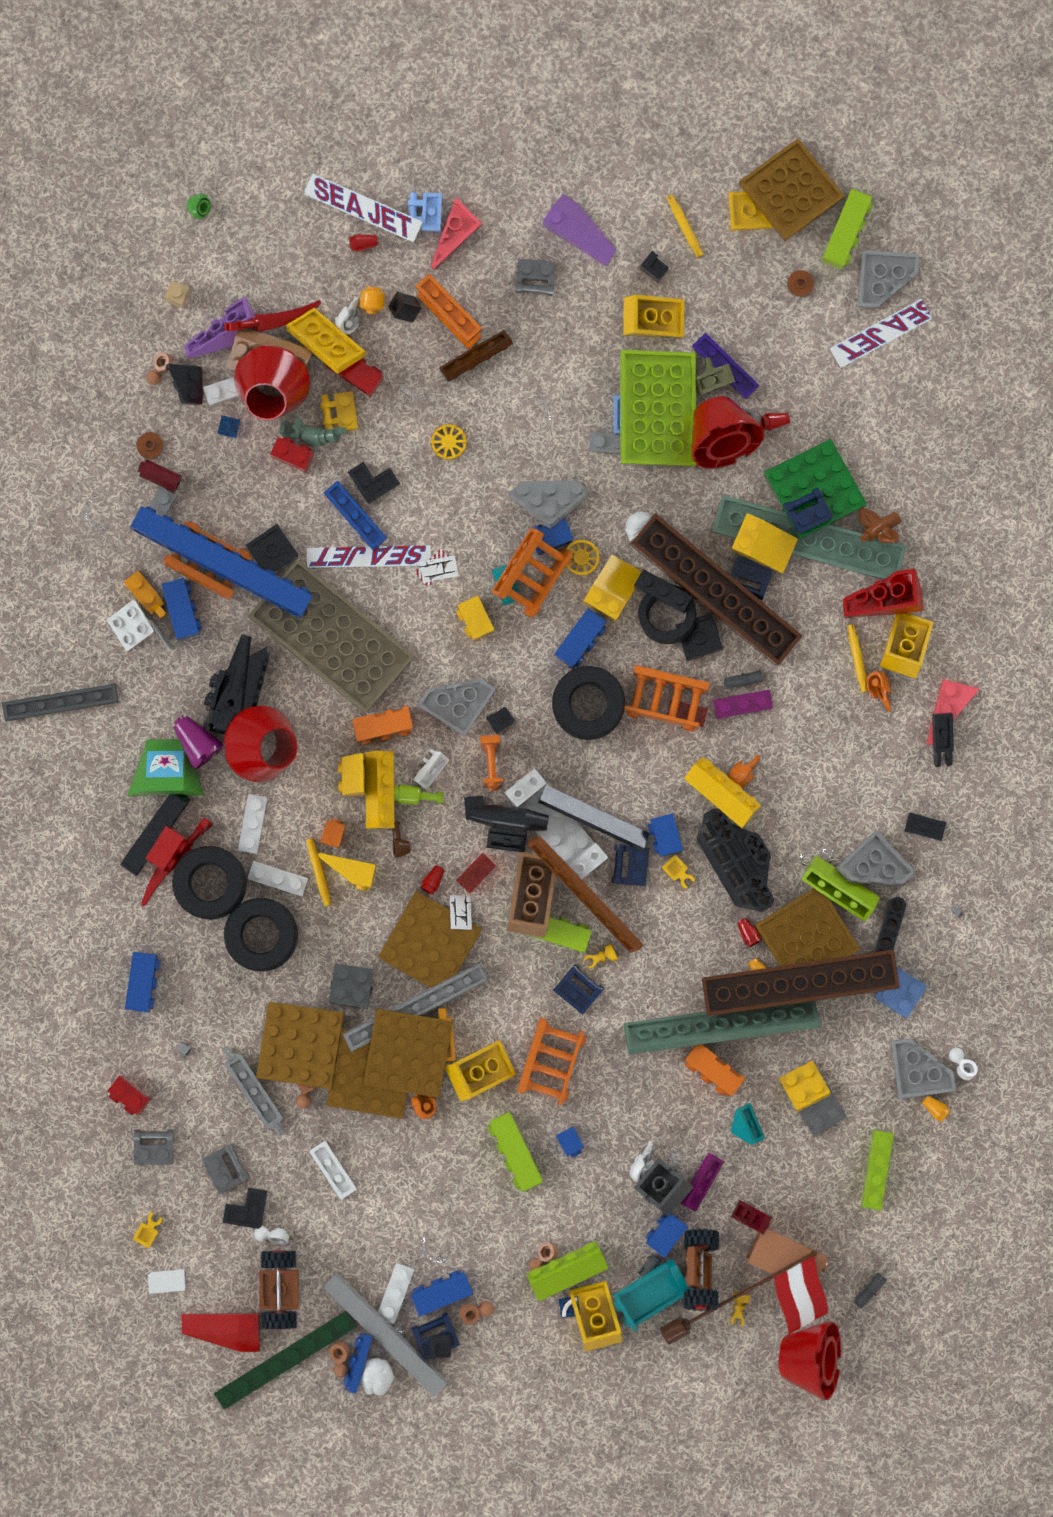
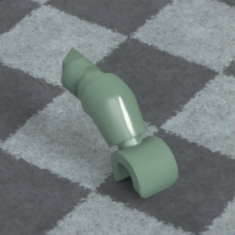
M296 416L293 424L289 421H283L280 427V434L283 437L295 440L300 435V439L312 446H324L329 442H338L340 435L348 434L345 427L328 430L308 425L303 427L304 422L298 416Z

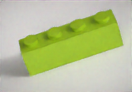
M851 188L821 260L822 262L841 270L844 265H849L852 257L849 252L851 248H856L859 238L856 237L858 231H863L866 221L863 220L866 213L870 214L873 203H870L872 196Z
M817 855L806 867L801 878L802 881L864 922L875 910L880 899L878 895L861 884L848 882L834 866Z
M550 914L545 937H532L585 953L592 931L588 930V925L578 923L576 926L570 924L571 920L560 917L557 920L552 918V914Z
M510 1111L489 1121L490 1125L487 1128L491 1136H496L499 1142L495 1145L500 1155L504 1153L507 1159L504 1161L508 1172L513 1171L515 1178L512 1180L516 1189L521 1188L522 1192L542 1183L543 1180Z
M872 1130L861 1207L882 1211L894 1133Z
M594 1241L576 1251L569 1252L557 1260H552L540 1268L533 1269L526 1276L538 1301H541L605 1271L609 1267L597 1242Z

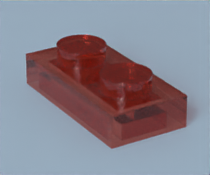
M670 700L667 715H669L672 700ZM679 702L676 718L687 720L691 704ZM698 706L695 722L700 723L699 727L703 728L708 708Z
M482 853L456 881L470 894L496 865Z

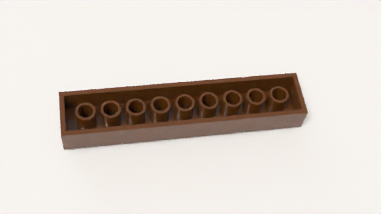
M656 513L652 514L630 541V546L678 586L691 594L696 601L773 665L779 666L801 639L802 635Z
M894 950L701 978L707 1017L900 989Z

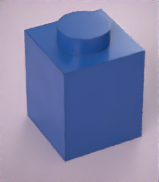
M573 1126L556 1135L566 1156L571 1155L573 1158L582 1153L581 1149L584 1146Z

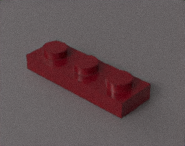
M739 1200L731 1215L733 1219L763 1235L769 1228L770 1221L773 1218Z

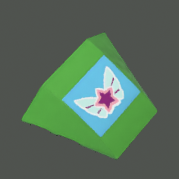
M179 739L147 740L128 792V797L153 794L205 796L197 771L192 767Z

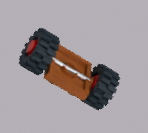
M700 1228L697 1230H687L684 1232V1248L687 1249V1273L685 1278L687 1286L692 1289L684 1290L683 1307L693 1311L717 1310L719 1308V1292L712 1289V1254L707 1252L719 1249V1232Z
M273 1250L261 1252V1268H275V1270H259L260 1310H275L262 1312V1329L280 1330L297 1328V1312L284 1310L300 1309L299 1270H283V1268L296 1267V1251Z

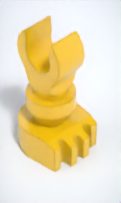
M612 944L605 946V951L601 950L597 955H587L584 960L592 958L594 961L593 965L587 968H594L598 962L607 961L606 958L613 962L618 960L617 953Z
M749 1293L733 1300L736 1304L733 1306L735 1311L731 1316L732 1325L736 1317L741 1319L740 1326L744 1325L742 1314L743 1310H745V1305L743 1304L750 1301L751 1295Z

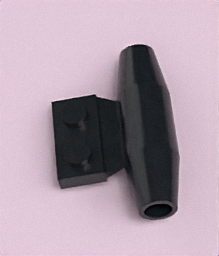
M472 805L470 821L490 826L486 848L525 852L526 831H547L549 815L526 808L511 806Z

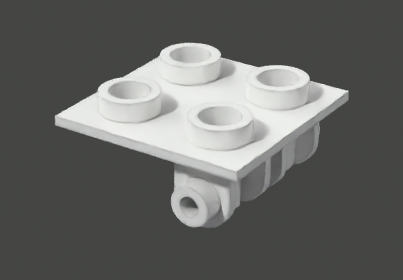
M135 599L107 619L126 652L146 637H151L155 634L154 628Z

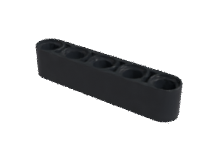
M169 794L124 857L120 866L137 876L147 863L146 856L165 826L172 827L191 799L184 794Z
M894 897L888 901L873 953L894 950L906 909V903L903 898ZM894 900L901 903L899 911H895L892 908ZM888 919H893L896 922V927L893 930L886 926ZM883 937L889 938L891 942L888 948H884L881 945Z

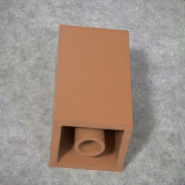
M768 1228L764 1235L759 1232L757 1233L745 1261L768 1273L774 1274L812 1253L811 1250L813 1249ZM817 1252L815 1257L818 1276L821 1271L825 1272L829 1263L827 1261L828 1257Z

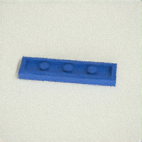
M339 481L335 482L324 492V495L373 551L387 540L384 533Z

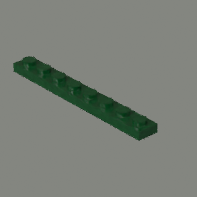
M344 1311L219 1389L214 1394L225 1410L357 1326L350 1314Z

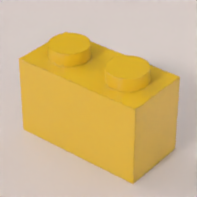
M478 595L457 605L459 610L456 611L459 620H464L467 626L464 628L468 639L472 637L473 641H476L494 632V628Z

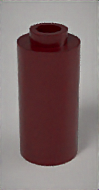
M148 459L145 462L142 461L138 468L139 477L174 493L182 479V475Z

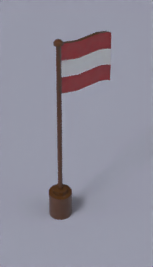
M811 1250L812 1253L721 1302L719 1308L774 1278L777 1298L787 1323L788 1335L828 1313V1304L817 1273L815 1262L817 1251ZM705 1311L691 1320L684 1319L682 1316L660 1327L663 1338L669 1345L690 1334L692 1323L713 1311Z

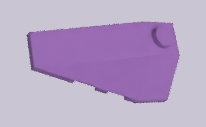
M564 194L556 201L543 220V227L605 266L608 265L616 252L613 245L582 207Z
M246 297L224 310L227 313L219 321L215 318L211 322L212 325L208 331H200L184 346L188 359L233 346L238 330L225 331L224 323L237 322L238 320L247 321L255 318V313Z

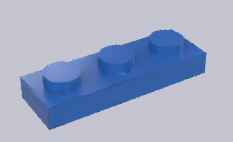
M360 1333L359 1337L355 1340V1353L350 1358V1370L343 1382L344 1390L357 1393L372 1341V1336Z

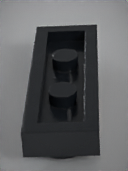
M644 569L634 584L636 589L683 614L694 598L691 594Z

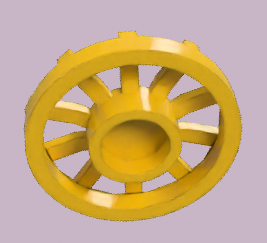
M441 425L432 435V449L438 457L444 460L456 459L466 449L467 440L465 433L456 425ZM446 428H451L450 434H447ZM442 429L445 434L444 436L438 433ZM454 429L458 430L459 432L453 436ZM462 434L463 440H456ZM437 435L441 440L434 441V438ZM456 443H463V448L457 446ZM434 444H442V445H441L439 448L436 449ZM442 448L445 449L444 455L438 453ZM454 448H456V449H458V450L460 451V452H459L458 454H456V455H455L454 450H453ZM448 450H450L452 453V456L450 457L446 456Z
M576 540L567 546L566 550L574 553V556H571V559H574V561L566 566L570 572L583 576L592 573L599 563V552L593 543L587 540ZM579 543H585L583 550L580 548ZM577 544L578 551H575L571 547ZM588 545L593 548L589 552L586 551ZM591 553H596V557H589ZM589 560H596V563H595V565L593 566V565H592L591 563H589L588 561H589ZM576 563V569L573 570L570 566ZM585 564L590 566L592 569L586 571ZM580 565H582L583 572H578Z

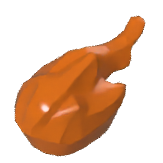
M881 671L870 673L867 677L868 692L874 699H877L878 694L886 710L891 712L892 709L888 698V692L891 693L889 678Z
M756 755L751 762L741 765L742 761L737 762L731 768L728 778L741 786V788L746 787L754 778V774H751V771L755 769L760 756Z
M415 1094L416 1098L411 1097L415 1114L420 1119H430L436 1112L435 1098Z

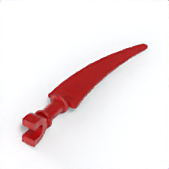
M318 300L296 309L278 313L255 314V318L247 321L238 320L237 322L224 323L225 331H242L245 328H256L257 332L279 328L289 324L311 309H316L320 306L321 301Z
M203 818L198 826L195 827L196 830L188 837L191 840L188 844L189 847L180 856L178 862L184 855L193 850L190 846H193L197 838L201 834L204 835V832L213 826L208 819ZM158 867L156 868L144 893L142 906L147 904L154 891L169 872L162 871Z

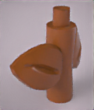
M866 508L859 509L860 522L867 528L864 530V534L860 536L862 542L873 541L876 538L881 543H897L899 541V534L892 529L901 523V518L896 512L880 518L874 511Z

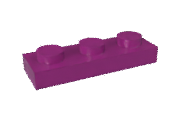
M770 689L713 700L716 719L773 709Z
M708 1152L690 1183L693 1186L692 1190L682 1200L681 1204L696 1212L725 1161Z

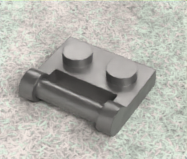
M518 259L515 293H521L522 291L545 293L547 296H553L556 262ZM522 279L547 281L548 286L522 284Z
M134 1129V1164L173 1165V1129H167V1131H140V1129ZM140 1139H167V1145H140Z
M233 1143L201 1159L219 1194L250 1178L248 1172L245 1173L234 1151ZM225 1153H227L239 1176L236 1179L233 1178L222 1157Z

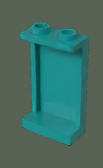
M671 1258L614 1293L613 1297L616 1301L613 1304L618 1313L622 1311L625 1315L622 1319L627 1328L632 1327L635 1332L638 1330L637 1325L683 1298L684 1290H690V1287L687 1286L685 1278Z

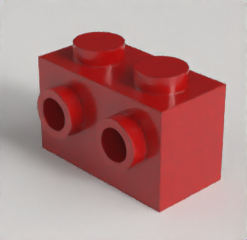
M284 436L283 439L278 437L270 453L271 458L306 473L314 457L311 448L303 444L297 446L288 437Z
M165 826L146 859L162 871L171 872L177 866L180 856L187 851L191 840L176 829Z
M118 1076L107 1090L110 1093L108 1097L117 1104L119 1101L124 1104V1110L132 1116L134 1113L140 1115L151 1101L148 1096L123 1076Z

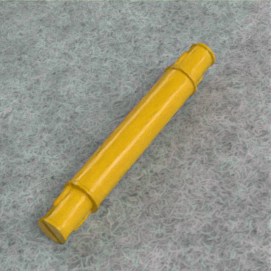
M673 194L669 195L666 199L690 248L693 249L696 258L703 256L704 253L699 246L700 243L690 227L680 204L677 203Z
M855 624L847 625L857 682H859L861 693L868 692L867 676Z
M313 838L307 839L305 841L320 896L324 907L332 904L321 861L318 857V849H316Z

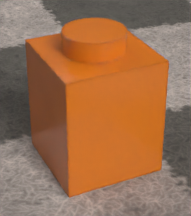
M334 818L331 821L327 820L320 843L340 849L346 826L342 825L343 821Z

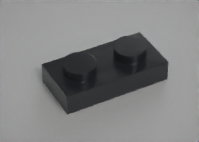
M909 813L904 832L942 841L946 822Z

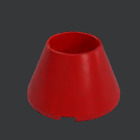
M260 346L250 350L239 360L234 373V384L237 393L250 414L261 420H274L297 409L305 401L310 389V376L303 361L301 362L296 358L293 352L278 346ZM256 386H272L279 390L282 395H265Z
M718 396L701 403L693 413L691 457L697 463V466L706 469L722 468L737 463L735 459L743 455L748 457L761 445L765 435L764 429L759 422L729 397Z
M261 705L242 710L232 719L224 737L225 757L230 768L241 778L252 782H265L276 778L285 771L297 755L298 744L290 721L282 712L269 706ZM273 731L276 737V749L273 755L264 761L261 755V743L265 735Z
M827 1321L785 1335L779 1349L778 1366L780 1376L821 1400L831 1399L839 1379L840 1369L836 1368L837 1357L841 1358V1338L837 1324Z

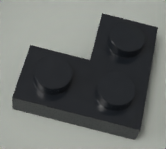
M362 462L348 471L349 476L368 505L400 485L391 468L373 477L365 463Z
M248 1187L245 1206L226 1203L222 1223L255 1229L261 1228L268 1190Z

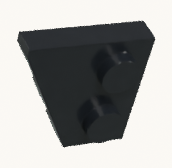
M178 364L165 365L166 370L170 371L174 380L172 383L178 391L181 403L202 405V367Z

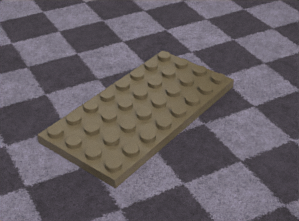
M297 559L280 579H289L293 582V586L297 588L304 587L313 595L302 618L300 619L264 599L251 611L248 618L366 715L415 656Z

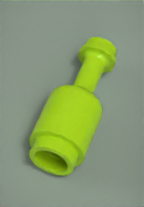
M401 784L394 786V801H397L398 804L418 805L420 800L436 801V804H443L444 792L438 791L437 794L421 792L419 786Z

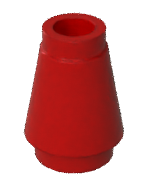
M353 234V236L349 237L351 252L356 251L358 253L378 246L377 236Z
M765 413V415H761V425L764 430L772 431L790 424L788 413Z
M435 865L421 881L422 885L420 888L426 893L434 895L439 889L445 870Z
M747 918L737 922L743 942L747 944L748 948L761 941V934Z

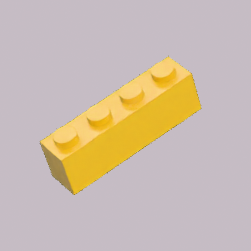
M394 751L365 752L366 829L394 828Z
M705 757L700 758L694 763L684 780L741 828L752 820L762 806L754 797L747 794L741 786L735 784L724 772H721Z

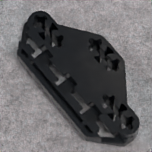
M714 808L705 813L696 840L735 907L763 912L770 908L774 903L773 895L767 887L771 855L760 835L730 823L725 813L719 808ZM715 812L716 815H721L719 818L721 824L725 820L727 825H724L723 828L725 831H730L729 839L721 837L723 833L721 827L718 831L714 827L719 824L716 820L712 821V813ZM705 825L714 838L709 840L707 834L703 833ZM748 836H751V838L755 837L757 839L755 841V845L757 847H759L760 844L763 847V849H759V852L762 855H766L764 863L762 860H757V858L759 857L757 851L754 852V854L751 852V850H754L755 847L753 846V844L747 843V841L749 840ZM719 845H721L718 848L720 849L722 855L724 856L725 860H728L724 863L719 857L717 851L714 849ZM733 869L732 872L740 884L735 887L736 884L728 872ZM751 879H754L755 881L758 880L760 882L758 884V888L760 890L763 887L766 890V892H762V895L764 897H769V900L767 901V906L765 903H760V901L762 900L760 894H758L757 897H755L754 893L758 891L756 887L750 886V884L752 883ZM746 893L752 906L746 905L743 896H739Z

